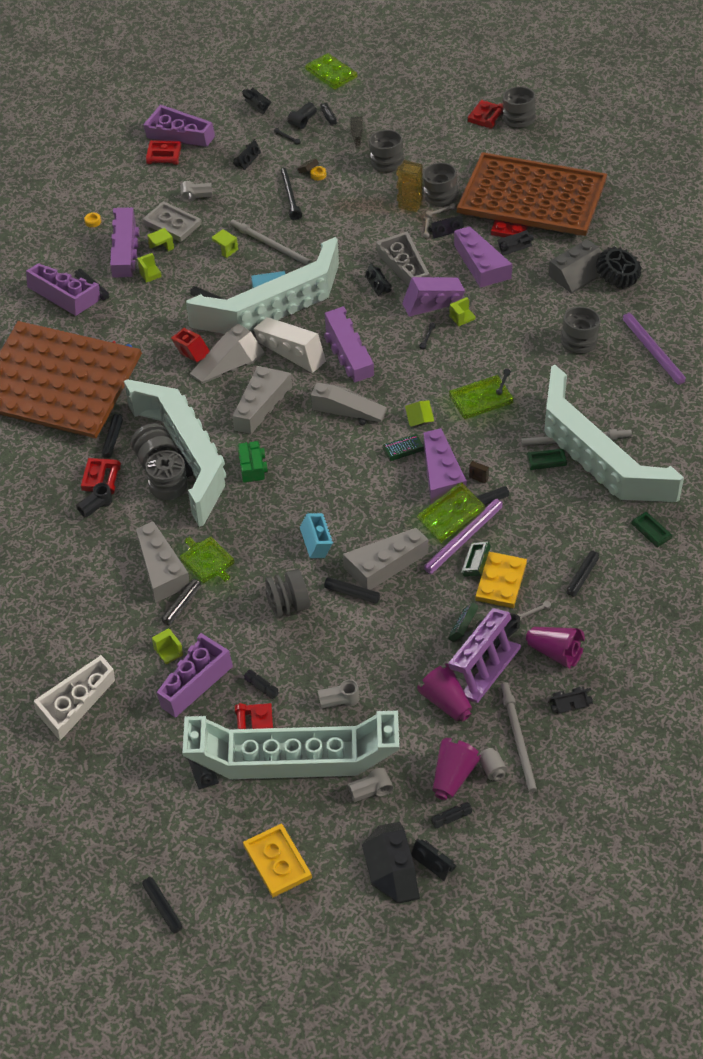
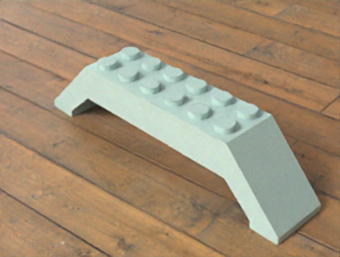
M334 237L321 243V252L317 261L225 300L203 297L200 294L186 300L189 326L194 329L225 334L234 326L240 324L249 331H253L267 317L280 320L285 316L294 314L301 309L329 298L339 265L338 239Z
M555 364L551 366L544 429L546 435L549 438H553L561 449L567 451L573 460H577L585 471L590 472L600 484H603L612 495H615L620 500L679 501L684 477L671 466L668 468L640 466L565 399L567 375Z
M125 380L127 402L135 417L143 416L162 421L177 448H180L191 466L193 475L196 478L193 488L188 490L191 513L198 526H203L225 487L224 478H226V473L223 468L225 462L222 455L217 454L215 444L210 442L207 431L202 429L201 421L199 418H195L193 408L188 406L185 395H181L178 389L134 380Z
M377 711L376 715L357 726L232 730L207 720L206 716L184 717L183 756L229 779L358 776L399 750L398 711Z

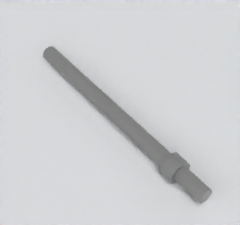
M234 219L231 220L230 225L237 228L242 234H248L305 265L311 263L310 259L256 232L249 225L241 224Z
M609 429L607 432H603L611 440L632 437L631 430L617 431V429ZM548 436L521 439L522 446L557 443Z
M505 682L501 684L503 705L509 715L528 790L530 793L536 792V783L515 709L516 701L511 694L509 683Z

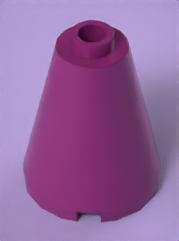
M534 626L527 631L526 641L530 647L570 669L571 666L575 667L581 658L584 648L580 647L581 641L585 642V636L582 629Z
M446 663L445 668L439 666L431 671L422 680L424 685L422 687L418 685L417 691L455 721L461 720L463 722L471 716L472 706L454 671Z
M443 738L440 743L432 790L435 792V796L441 800L453 798L481 758V755H478L479 751L463 741L458 740L456 744L451 742L452 738Z

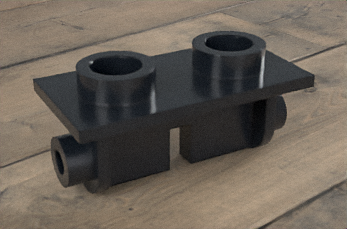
M253 87L251 90L244 89L242 91L245 98L244 101L264 115L271 101Z
M255 139L246 145V148L238 157L234 158V166H242L243 170H246L261 153Z
M458 215L432 222L429 226V231L432 232L433 239L454 234L455 230L464 228L463 217Z
M526 230L498 239L497 241L501 254L506 255L531 247L534 237Z
M370 262L365 277L378 297L381 296L382 292H391L392 285L385 279L381 269L375 267Z
M584 686L572 689L570 693L565 694L564 691L553 693L552 697L547 701L548 703L553 702V705H551L552 713L560 714L571 711L570 703L572 702L575 710L589 707L590 704H593L592 697L587 695L591 688L584 689Z
M188 759L199 790L219 784L215 771Z
M416 839L411 852L412 857L445 881L448 872H453L456 868L454 860L448 858L443 853L438 855L439 850L432 846L429 841Z

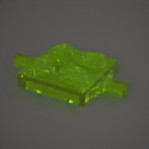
M190 536L185 539L184 542L190 548L180 555V560L203 583L217 575L224 582L230 579V575L224 570L235 564L234 558L211 536L198 543Z

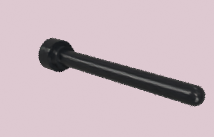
M283 167L281 168V174L290 204L289 217L291 220H299L302 217V211L296 205L287 169Z

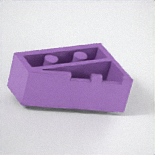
M412 277L402 304L410 317L449 307L451 303L463 298L465 289L458 278Z

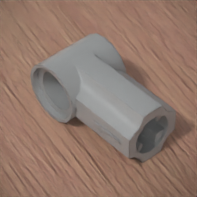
M184 181L180 185L181 199L184 202H192L195 198L213 197L211 183L194 184L191 181Z
M345 680L340 686L318 690L321 709L341 704L354 706L360 700L358 684L354 680Z
M377 768L371 771L368 777L348 784V790L354 802L373 795L382 797L391 793L394 789L384 768Z

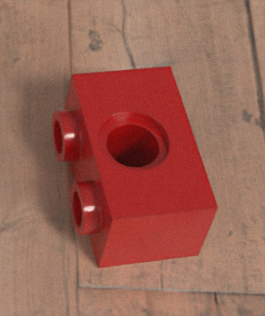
M186 328L181 329L171 338L180 354L195 362L203 360L210 352L202 337Z

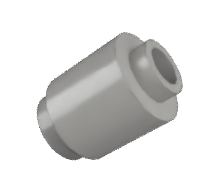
M494 748L482 751L479 762L488 779L498 781L504 778L507 767L498 751H495Z

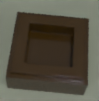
M317 158L309 160L298 167L297 170L299 173L309 172L319 162Z
M472 461L469 465V478L486 483L489 479V467Z

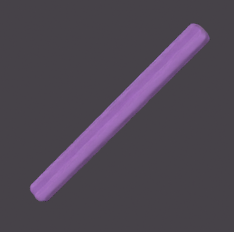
M631 313L624 314L623 321L678 385L684 383L686 377Z
M494 499L424 565V570L429 574L435 572L502 508L503 503L498 499Z

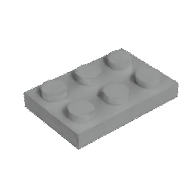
M164 201L142 219L144 225L157 231L165 228L173 239L180 242L202 224L200 218Z

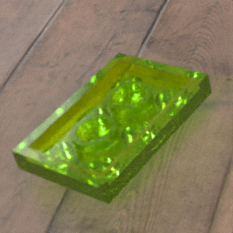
M329 53L305 65V70L334 90L357 78L356 71Z
M498 375L449 391V397L464 420L510 405L514 401L513 396L505 385L502 389V395L496 394V390L502 381Z
M460 482L419 513L417 518L442 543L486 508Z

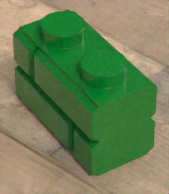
M258 441L239 443L237 446L243 482L264 480V473L268 472L267 462L262 460L265 459L264 448H260Z

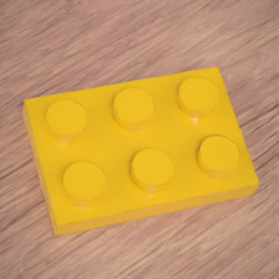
M489 552L475 601L514 608L527 559Z
M282 823L243 842L246 852L272 898L312 879L310 870Z

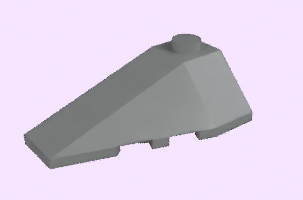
M237 324L223 335L206 357L193 369L190 376L203 384L221 377L225 372L230 370L233 372L242 365L246 364L248 366L265 353L251 331Z
M316 382L311 393L312 408L316 411L382 422L387 410L385 406L339 385Z

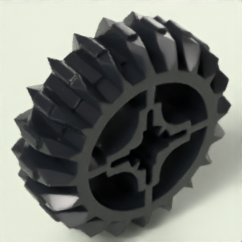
M615 246L612 248L608 247L597 258L596 268L598 269L597 273L601 274L600 278H604L605 282H609L611 286L615 285L616 288L620 286L623 289L625 287L630 288V286L638 281L642 273L641 262L637 261V257L633 256L632 253L627 252V249L622 250L621 247L617 249Z

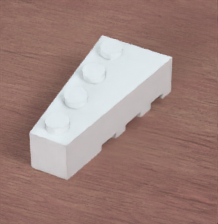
M269 317L265 318L254 328L258 343L311 373L315 372L326 362L318 333Z
M100 655L34 700L36 713L59 740L72 729L115 681L113 668Z

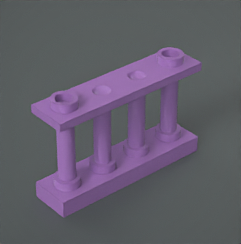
M492 608L448 663L451 670L463 673L468 685L464 689V693L469 701L478 703L521 648L520 644L508 641L504 627L511 620L510 612ZM498 636L501 644L495 649L493 641ZM487 650L490 658L484 663L482 655ZM476 664L479 672L473 678L471 669Z

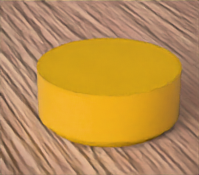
M316 166L310 170V177L316 181L323 180L326 177V169Z
M89 213L84 218L85 225L88 227H97L101 224V217L97 213Z

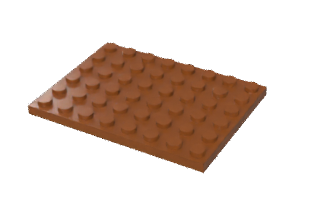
M482 152L457 206V213L586 236L605 186L607 174Z
M17 321L0 351V415L97 439L125 386L124 381L129 379L142 352L138 348Z

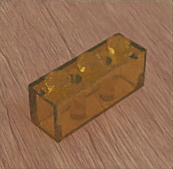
M404 160L396 171L398 176L396 185L398 189V208L417 212L423 203V164Z

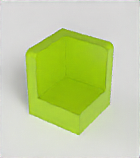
M165 228L147 235L150 249L161 244L168 251L174 249L173 237Z
M224 229L212 236V241L221 246V253L225 258H228L238 250L237 237Z
M153 253L137 258L139 273L146 283L162 277L160 270L155 265Z
M467 297L450 304L449 316L458 327L476 319V316L469 310V299Z
M429 400L405 406L410 427L434 421Z
M169 628L152 637L154 650L165 664H169L183 656L182 645Z

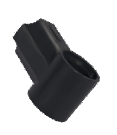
M308 102L297 112L291 111L287 119L288 124L300 129L305 128L308 120L317 112V108L313 103Z
M106 483L96 484L93 492L76 504L77 510L84 518L90 516L100 507H106L112 503L113 498L109 485Z

